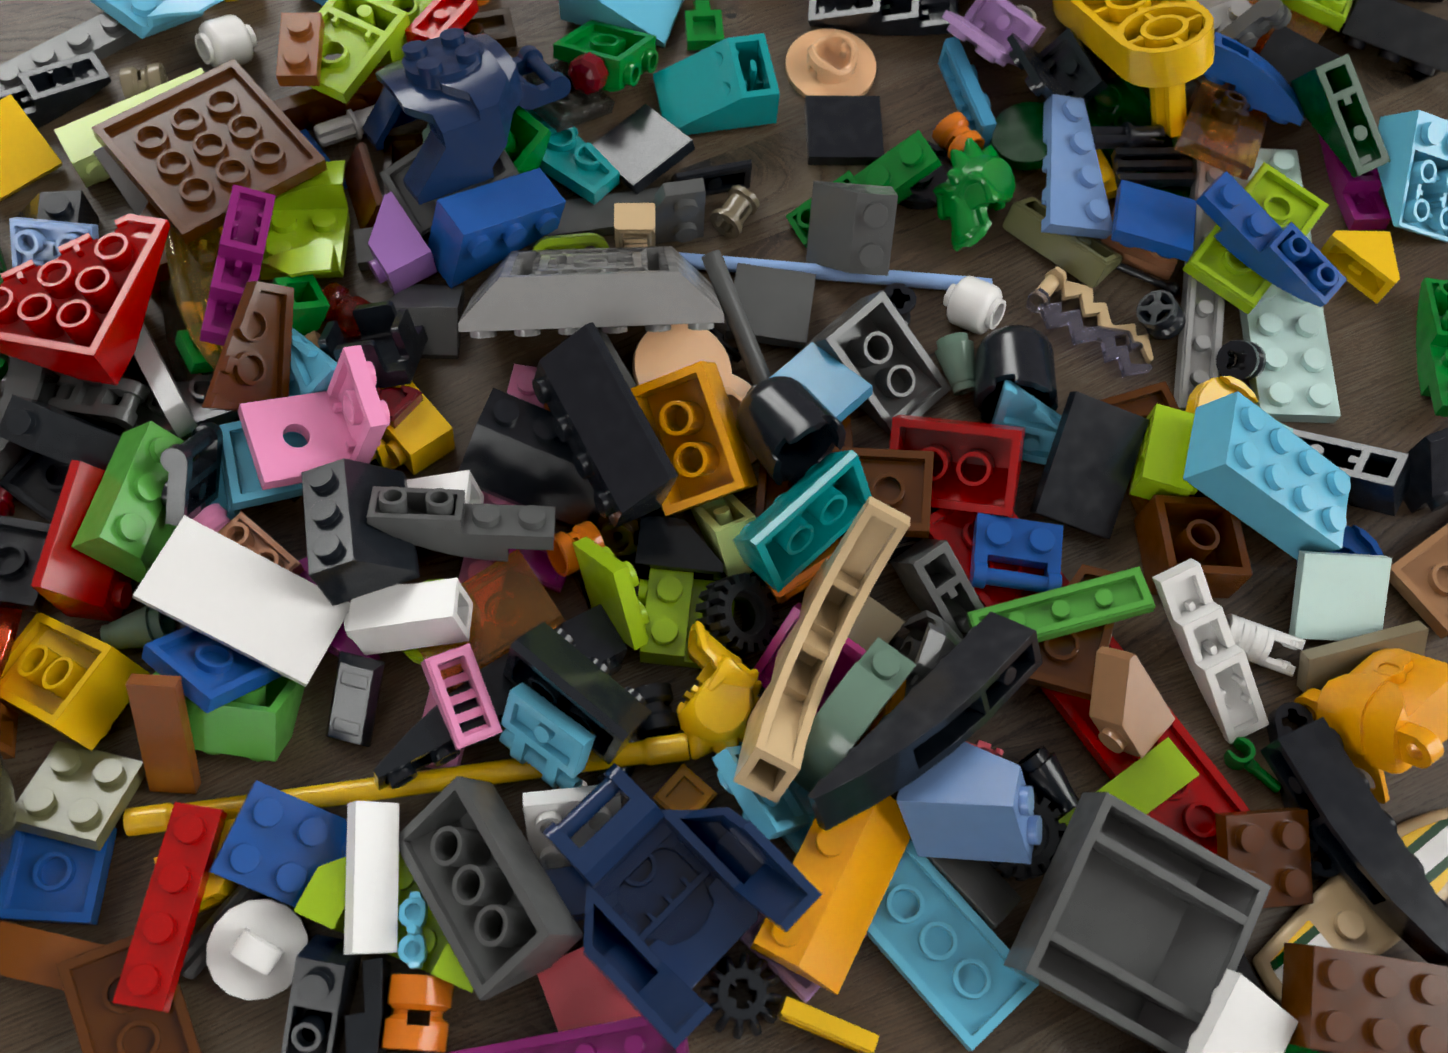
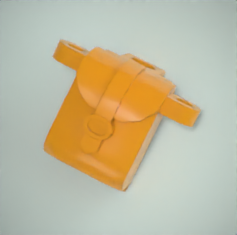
M1383 648L1373 652L1349 674L1328 680L1322 690L1316 688L1308 689L1298 696L1294 702L1305 706L1311 712L1314 721L1324 717L1329 727L1333 728L1340 735L1344 744V750L1354 766L1365 770L1374 780L1375 788H1370V791L1377 802L1385 804L1390 798L1384 771L1399 774L1412 766L1428 768L1444 754L1442 743L1448 739V663L1399 648Z

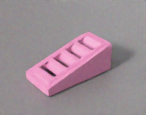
M470 643L424 659L421 662L427 682L456 750L503 732ZM461 664L464 672L442 679L441 670ZM465 681L469 682L471 689L449 697L446 688ZM473 698L476 699L478 707L457 715L455 714L454 705ZM483 715L486 724L462 733L460 723Z

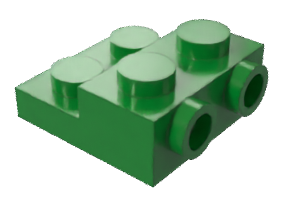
M589 20L553 43V59L568 62L569 66L576 57L588 52L602 58L609 72L606 85L602 87L605 91L615 92L622 90L626 85L635 86L644 72L653 73L658 65L659 56L656 51L655 35L595 20Z

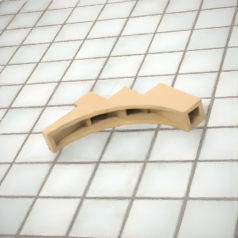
M869 496L831 557L824 560L804 592L798 621L777 652L771 682L749 715L734 782L778 803L801 769L806 743L816 711L839 654L874 584L908 530L911 517Z

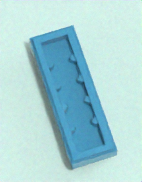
M957 37L946 38L938 66L957 110L968 119L969 128L978 131L984 138L985 144L982 148L984 149L990 144L997 124L991 112L990 99L986 93L983 94L978 83L977 70L973 64L970 65L960 40Z

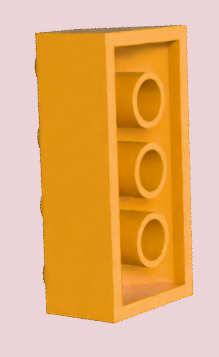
M889 796L871 808L827 831L820 828L816 817L814 818L792 864L822 895L786 933L765 917L750 949L838 995L911 838L896 800Z

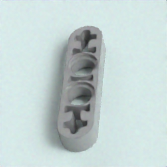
M143 323L134 356L176 435L182 438L192 433L198 424Z

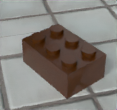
M1284 942L1281 1007L1298 1021L1288 1044L1336 1053H1448L1447 966L1317 945Z

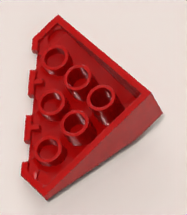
M129 213L114 220L118 227L114 232L94 240L89 233L73 239L58 247L62 255L44 265L36 266L31 259L1 273L0 275L4 282L0 285V353L77 379L117 386L137 347L170 229L168 220Z

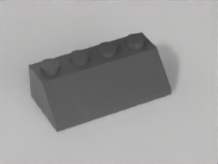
M457 776L399 833V852L479 1000H488L550 968L584 936L491 782Z

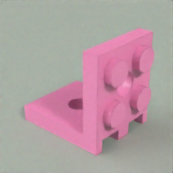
M361 345L343 347L327 391L241 403L239 405V419L262 490L302 483L301 472L343 458L370 464L377 447L380 446L381 438L386 428L390 425V412L387 403L379 399L375 387L377 382L376 371L372 362L366 361ZM288 432H297L304 436L307 445L292 447L285 442L283 435Z

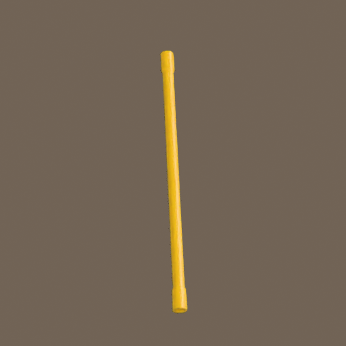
M679 733L629 742L610 765L591 750L586 767L582 772L608 769L614 763L619 767L641 764L651 766L688 761L690 758L687 735ZM514 758L416 771L418 775L414 780L397 789H392L389 785L378 790L374 777L282 789L280 791L319 808L347 805L353 801H377L441 792L457 776L491 782L494 785L542 778V773L527 762L521 764ZM248 794L186 802V804L222 809L228 813L227 821L237 817ZM161 803L126 808L123 814V827L126 835L130 837L166 832L174 804Z

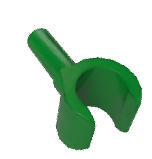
M1244 737L1236 738L1233 745L1244 754L1245 758L1237 757L1232 751L1227 750L1224 754V762L1228 768L1233 770L1245 769L1258 778L1274 793L1278 792L1282 787L1281 784L1253 759L1255 756L1253 743Z

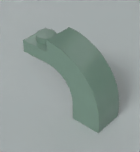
M878 637L861 659L855 662L814 717L801 769L793 780L810 793L817 782L826 777L846 757L850 749L859 743L880 712L911 674L916 664Z

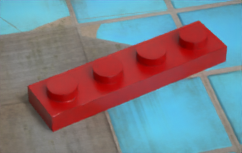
M180 802L174 803L112 1003L169 1013L210 875L209 870L213 864L228 814L224 810Z

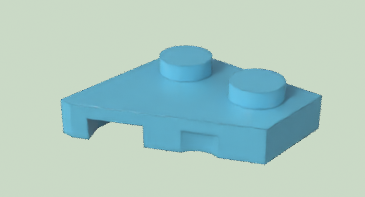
M1005 380L991 424L1026 427L1022 460L1045 465L1062 416L1012 381Z

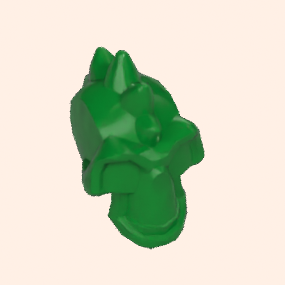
M972 138L966 139L963 152L957 149L951 150L950 155L953 168L947 172L948 179L933 189L937 200L938 218L940 220L951 219V244L955 251H959L963 247H971L983 238L992 224L987 210L994 208L995 211H999L1005 208V205L1011 201L1015 191V178L1010 165L999 157L992 145H988L982 151Z

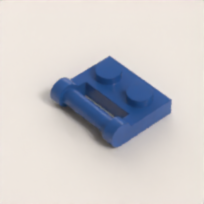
M978 513L974 519L969 579L971 585L974 588L984 589L985 585L1037 593L1062 587L1063 525ZM987 561L1044 569V574L1042 576L988 568Z

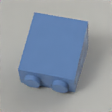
M964 742L954 752L916 780L901 788L898 792L896 801L918 857L1031 864L1033 846L1041 844L1043 832L1042 819L1040 815H1034V791L1032 786H1026L1020 765L967 742Z

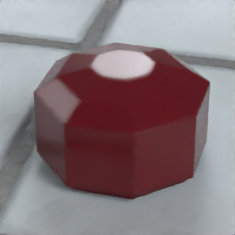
M591 52L579 55L572 60L568 71L574 88L586 95L597 92L604 87L609 73L602 58Z

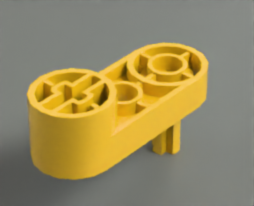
M1052 0L1053 12L1056 18L1067 28H1070L1122 79L1135 86L1149 88L1152 126L1162 125L1165 134L1170 138L1183 134V127L1187 126L1185 83L1204 74L1214 61V17L1209 10L1196 0Z

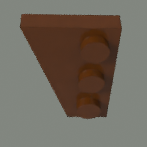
M261 281L246 283L201 408L238 412L241 403L289 396L294 288Z
M1082 564L1068 585L1116 572ZM1115 622L1038 642L1043 664L1025 683L1091 701L1096 652L1101 646L1109 647Z

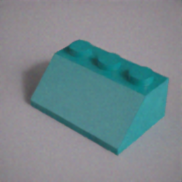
M853 450L829 453L818 464L810 467L805 476L787 492L780 494L773 504L758 518L746 524L740 534L733 539L744 563L778 593L849 529L868 497L872 496L858 454Z

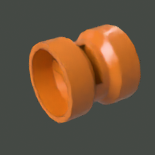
M959 111L941 120L932 133V138L937 145L947 149V156L950 160L952 149L963 152L967 138H972L981 150L985 144L984 138L978 131L969 128L968 119Z
M591 521L575 525L572 528V532L565 533L560 531L554 534V550L546 551L553 568L560 576L566 577L577 572L580 568L573 542L587 537L601 547L605 546L600 531Z

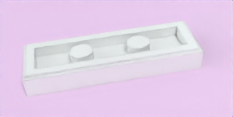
M353 801L348 803L344 955L397 953L399 803Z

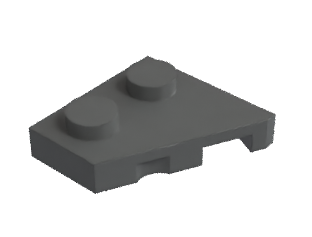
M703 178L668 182L660 186L655 193L654 200L651 202L655 203V244L674 241L689 242L696 238L704 237L706 190Z

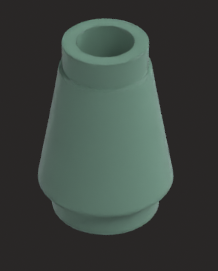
M965 332L949 334L936 341L937 350L935 355L953 389L954 395L960 396L974 392V341L969 340L968 334Z
M146 605L108 624L102 625L100 637L101 641L118 650L144 648V644L176 631L174 619Z

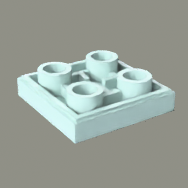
M1299 551L1289 634L1301 639L1341 641L1383 630L1392 558L1382 555Z

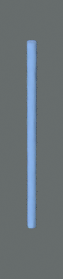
M678 252L696 270H706L702 261V256L705 254ZM723 256L728 271L736 273L737 263L812 273L816 274V280L876 285L902 283L907 287L947 290L950 285H957L962 278L967 277L889 270L888 276L854 274L815 263ZM976 277L992 284V278Z

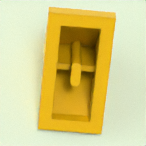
M1336 230L1320 249V252L1347 279L1346 281L1376 304L1383 299L1400 279L1390 232Z

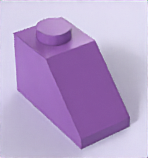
M392 191L385 194L368 242L373 260L369 261L368 264L380 284L386 281L394 294H397L437 273L431 250Z

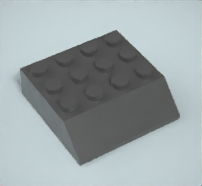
M1083 792L1004 965L1125 1034L1163 1053H1186L1190 1037L1197 1030L1211 1002L1214 989L1219 986L1227 969L1236 972L1271 886L1110 793Z

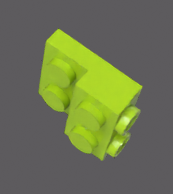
M650 568L649 580L640 579L638 600L645 606L649 616V623L645 625L649 640L648 644L640 648V662L700 668L689 658L687 649L689 631L692 624L696 623V619L703 618L702 613L695 612L696 604L704 602L698 597L701 591L707 590L705 586L714 581L693 579L694 573ZM735 601L732 603V615L734 614Z

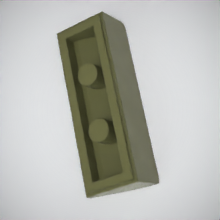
M1034 197L1014 202L1002 225L1013 236L1091 288L1103 281L1123 260L1122 255L1096 238L1041 232V220L1046 217V206L1042 205V202Z

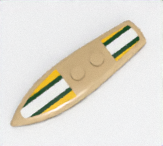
M1448 807L1426 812L1396 825L1398 835L1409 852L1419 859L1424 867L1425 877L1437 896L1444 901L1448 897ZM1339 873L1328 878L1313 893V904L1302 905L1255 955L1252 963L1267 990L1281 1002L1284 942L1317 945L1380 956L1402 939L1369 907Z

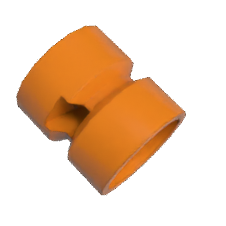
M392 974L390 976L387 1004L393 1008V1015L384 1019L380 1048L446 1053L450 1024L443 1019V1013L452 1008L454 985L436 976ZM408 1012L428 1013L427 1026L406 1025Z

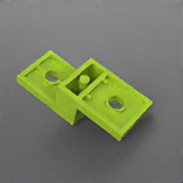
M328 0L319 10L325 23L320 86L309 87L347 104L375 68L403 59L402 46L407 43L405 29L433 0ZM408 7L413 8L410 12L401 10L406 9ZM337 53L342 55L341 57L335 60L325 59L327 55H334Z

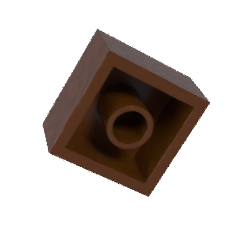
M1154 495L1134 519L1145 581L1151 595H1159L1152 577L1191 558L1201 564L1212 598L1229 599L1253 576L1240 519L1210 498Z

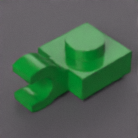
M710 0L693 1L694 10L685 11L687 51L703 50L724 40L721 9L710 10Z

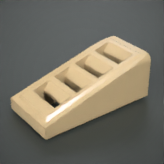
M614 203L616 248L655 246V203Z

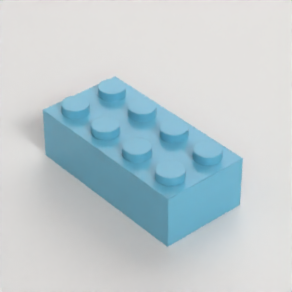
M1239 391L1196 408L1183 476L1185 481L1297 561L1299 551L1332 552L1342 549L1344 529L1347 523L1348 495L1351 489V477Z

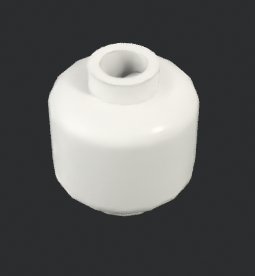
M228 14L202 22L199 27V33L195 35V44L202 60L215 68L232 59H235L240 65L249 63L253 58V47H256L257 39L249 24L244 25L237 16Z
M973 276L962 278L957 285H950L943 300L944 306L947 307L946 315L951 324L979 335L989 329H995L1002 320L1006 309V301L1002 299L1001 289L996 285Z

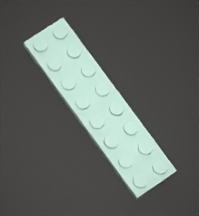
M1236 147L1234 179L1243 188L1264 162L1303 187L1297 150ZM1309 232L1306 237L1312 242L1311 233ZM1271 284L1248 315L1239 309L1243 340L1257 343L1266 354V365L1263 372L1254 379L1249 380L1250 389L1258 400V403L1255 404L1279 422L1335 423L1341 417L1323 306L1318 307Z

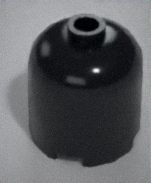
M1009 325L993 330L981 341L975 359L974 407L980 411V419L983 422L991 424L1005 380L1012 381L1052 410H1057L1058 397L1053 347L1041 331L1030 326Z
M772 377L754 385L749 389L737 409L736 427L743 441L773 481L779 486L785 481H790L794 486L805 476L810 467L822 461L832 452L835 446L839 450L844 446L846 431L843 424L805 385L792 377Z

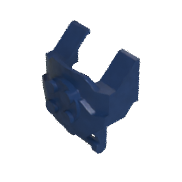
M449 28L442 31L440 37L426 41L415 40L402 46L403 59L385 65L384 68L375 73L377 80L385 87L362 128L365 136L376 150L379 151L384 149L383 142L392 128L418 119L429 122L431 131L403 178L405 187L417 203L421 205L493 178L492 168L507 145L513 112L517 106L529 111L560 100L569 94L571 83L564 74L558 71L555 72L544 62L542 53L532 45L522 47L518 55L511 58L495 39L485 33L472 35L460 28ZM534 72L544 83L536 86L527 82L522 76Z
M614 763L603 773L605 779L557 825L552 822L542 831V834L586 881L584 956L625 1000L676 1049L713 1010L692 988L758 920V911L786 933L822 894L750 820L746 821L729 807L699 810H660L648 795ZM620 792L628 802L579 849L571 838Z

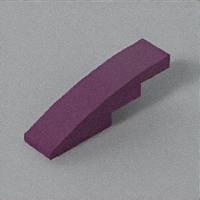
M1319 135L1326 170L1348 230L1386 229L1391 216L1378 192L1382 185L1378 169L1375 168L1354 178Z
M233 184L199 341L224 346L246 283L259 280L276 195Z

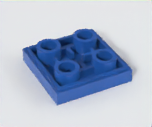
M1121 180L1116 193L1111 240L1119 242L1128 248L1137 247L1155 252L1163 258H1176L1188 261L1193 253L1196 200Z

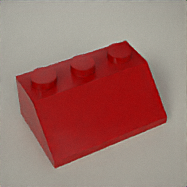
M902 414L892 418L889 449L934 451L931 507L1013 516L1026 427Z
M71 460L31 587L66 616L112 622L121 617L123 609H126L131 602L132 579L71 547L105 470L82 461Z

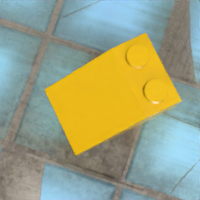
M40 612L34 616L0 659V699L70 740L93 751L99 741L108 734L112 724L129 702L125 684L132 673H150L113 646Z

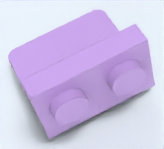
M975 0L964 17L948 10L942 16L943 19L950 23L947 30L963 42L967 40L974 46H977L975 52L991 63L996 62L1002 67H1005L1007 63L1017 66L1009 56L1012 47L1007 38L1012 33L1033 48L1046 29L1009 0Z

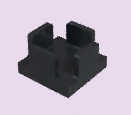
M390 300L355 306L352 314L361 335L344 338L336 320L327 322L318 340V345L323 352L337 363L343 347L361 345L366 361H371L374 365L377 378L376 388L379 387L381 389L411 384L428 337L423 325L414 326L408 309H401L397 312L394 303Z

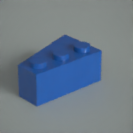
M541 168L437 199L428 241V247L432 252L436 269L452 289L505 259L511 251H519L557 229L565 207V199Z

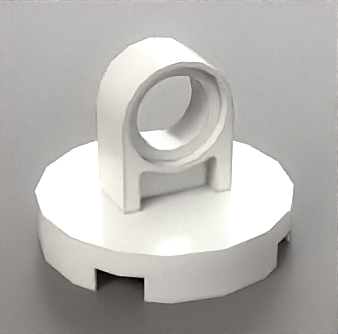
M269 898L247 900L230 908L214 925L207 941L206 964L214 982L227 994L244 1000L268 999L286 990L292 983L296 956L308 944V934L301 917L293 912L287 904Z

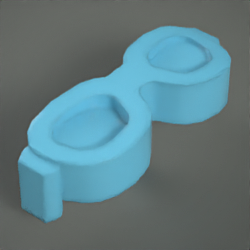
M419 891L411 892L409 894L410 898L401 903L398 912L400 922L407 927L406 930L409 933L398 944V956L411 969H422L428 952L427 943L422 934L423 927L427 921L428 904Z

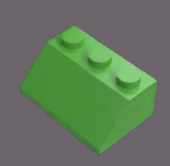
M152 421L122 433L71 547L141 583L177 527L165 524L166 507L162 505L161 496L164 485L168 481V472L163 468L160 457L161 453L169 446L182 444L184 440Z
M155 671V673H154L153 675H160V674H159L157 671ZM281 676L209 713H205L185 696L195 750H200L210 755L227 754L247 757L253 761H276L292 738L305 687L285 676Z

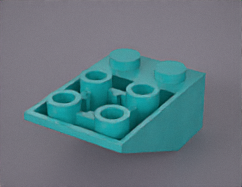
M764 33L726 38L653 74L661 116L686 135L777 122L780 92Z

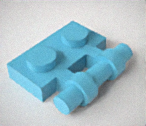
M520 683L509 692L501 725L506 729L500 735L499 741L510 749V756L519 763L525 764L527 762L542 773V780L553 789L557 787L561 789L580 787L582 779L577 775L586 767L595 735L526 684Z

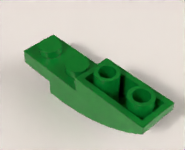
M918 130L853 176L849 170L833 182L892 186L898 195V204L913 194L910 190L911 186L939 168L942 164ZM812 197L786 215L787 220L806 248Z
M1425 277L1421 282L1416 322L1418 381L1421 396L1431 397L1435 416L1448 417V280Z

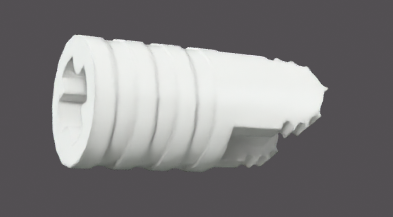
M1231 613L1226 616L1234 643L1245 651L1249 662L1293 677L1296 666L1283 659L1271 658L1269 654L1274 641L1292 650H1303L1306 640Z

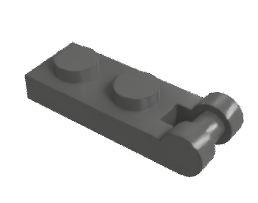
M1259 0L1219 33L1252 49L1257 44L1258 39L1269 30L1285 27L1290 22L1292 14L1290 9L1281 0ZM1204 74L1196 78L1201 83L1207 80Z

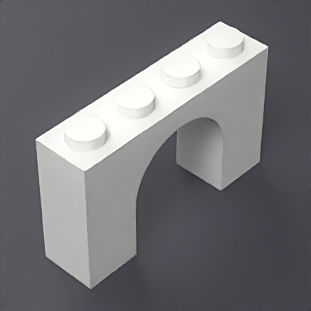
M470 470L407 480L408 488L465 490V503L484 504V495ZM457 577L415 584H396L351 599L350 610L344 617V627L347 636L356 643L364 655L467 642L470 638L473 602Z

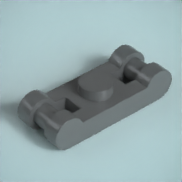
M61 373L56 383L59 389L55 397H49L47 404L85 420L112 423L123 428L133 429L138 419V415L135 412L140 403L146 402L150 389L146 385L131 379L121 378L118 385L115 386L77 379ZM122 397L119 405L117 406L116 403L118 398Z

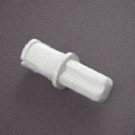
M374 105L354 112L348 109L346 110V115L316 124L314 132L319 144L327 147L356 137L357 140L362 139L364 134L362 127Z

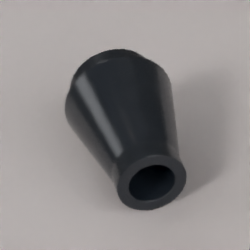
M1043 745L1030 752L1017 763L1021 767L1026 786H1032L1034 793H1037L1036 795L1040 799L1045 797L1051 801L1048 806L1053 810L1058 808L1061 814L1064 815L1078 804L1080 799L1074 793L1055 752L1049 753Z

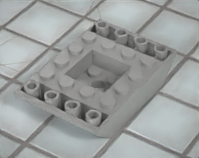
M672 246L511 251L474 292L458 322L459 332H470V337L491 338L497 336V331L514 330L515 336L531 337L540 335V329H558V334L573 335L581 327L591 322L596 327H601L603 333L609 334L627 332V326H645V330L649 332H664L671 330L672 324H688V329L710 330L714 328V323H724V313L713 285Z

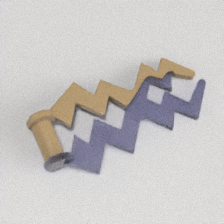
M1057 266L1048 271L1041 284L1028 295L1026 308L1033 313H1041L1047 330L1068 326L1073 345L1092 341L1099 342L1104 364L1118 360L1122 377L1148 373L1152 369V365L1149 363H1151L1154 357L1148 334L1137 336L1135 323L1112 324L1106 302L1093 303V288L1067 281L1066 272ZM1061 290L1062 301L1079 298L1082 317L1097 316V326L1084 328L1080 309L1062 312V301L1049 304L1050 296L1054 292ZM1124 337L1126 345L1116 346L1115 339ZM1139 348L1147 364H1131L1129 352Z

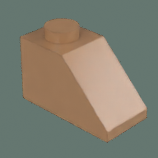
M1105 646L1099 648L1096 652L1089 717L1100 732L1098 735L1100 741L1108 749L1115 753L1125 752L1143 758L1173 723L1175 717L1136 654Z

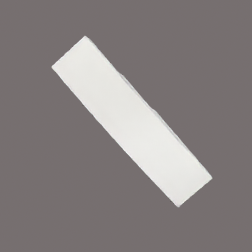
M1191 558L1152 577L1185 660L1225 740L1231 744L1238 737H1245L1268 726L1269 722L1245 651L1235 645L1223 607L1213 601L1201 564Z

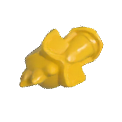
M699 620L692 624L690 628L687 647L689 658L702 669L696 678L699 684L698 686H692L690 689L691 693L685 691L682 697L686 701L684 703L680 702L677 706L679 724L687 735L690 755L694 760L704 757L711 752L718 754L727 747L739 746V741L743 742L749 715L760 699L758 694L762 687V682L758 680V670H750L742 663L741 658L730 652L710 635L709 631L705 630L704 625Z

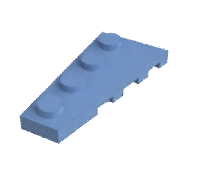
M1052 94L1044 102L1043 143L1047 145V155L1043 158L1042 172L1047 173L1046 188L1042 190V205L1046 206V217L1041 220V232L1106 239L1112 234L1113 221L1084 98Z

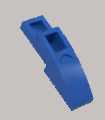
M1215 31L1214 61L1204 73L1205 78L1219 85H1224L1226 82L1229 83V90L1238 92L1247 99V102L1250 104L1248 111L1256 109L1267 113V116L1277 123L1288 124V122L1300 126L1304 120L1303 111L1297 95L1284 77L1268 61L1252 49Z
M1227 171L1217 177L1195 201L1221 228L1214 237L1230 253L1262 278L1289 294L1322 307L1327 304L1347 280L1292 222L1281 228Z

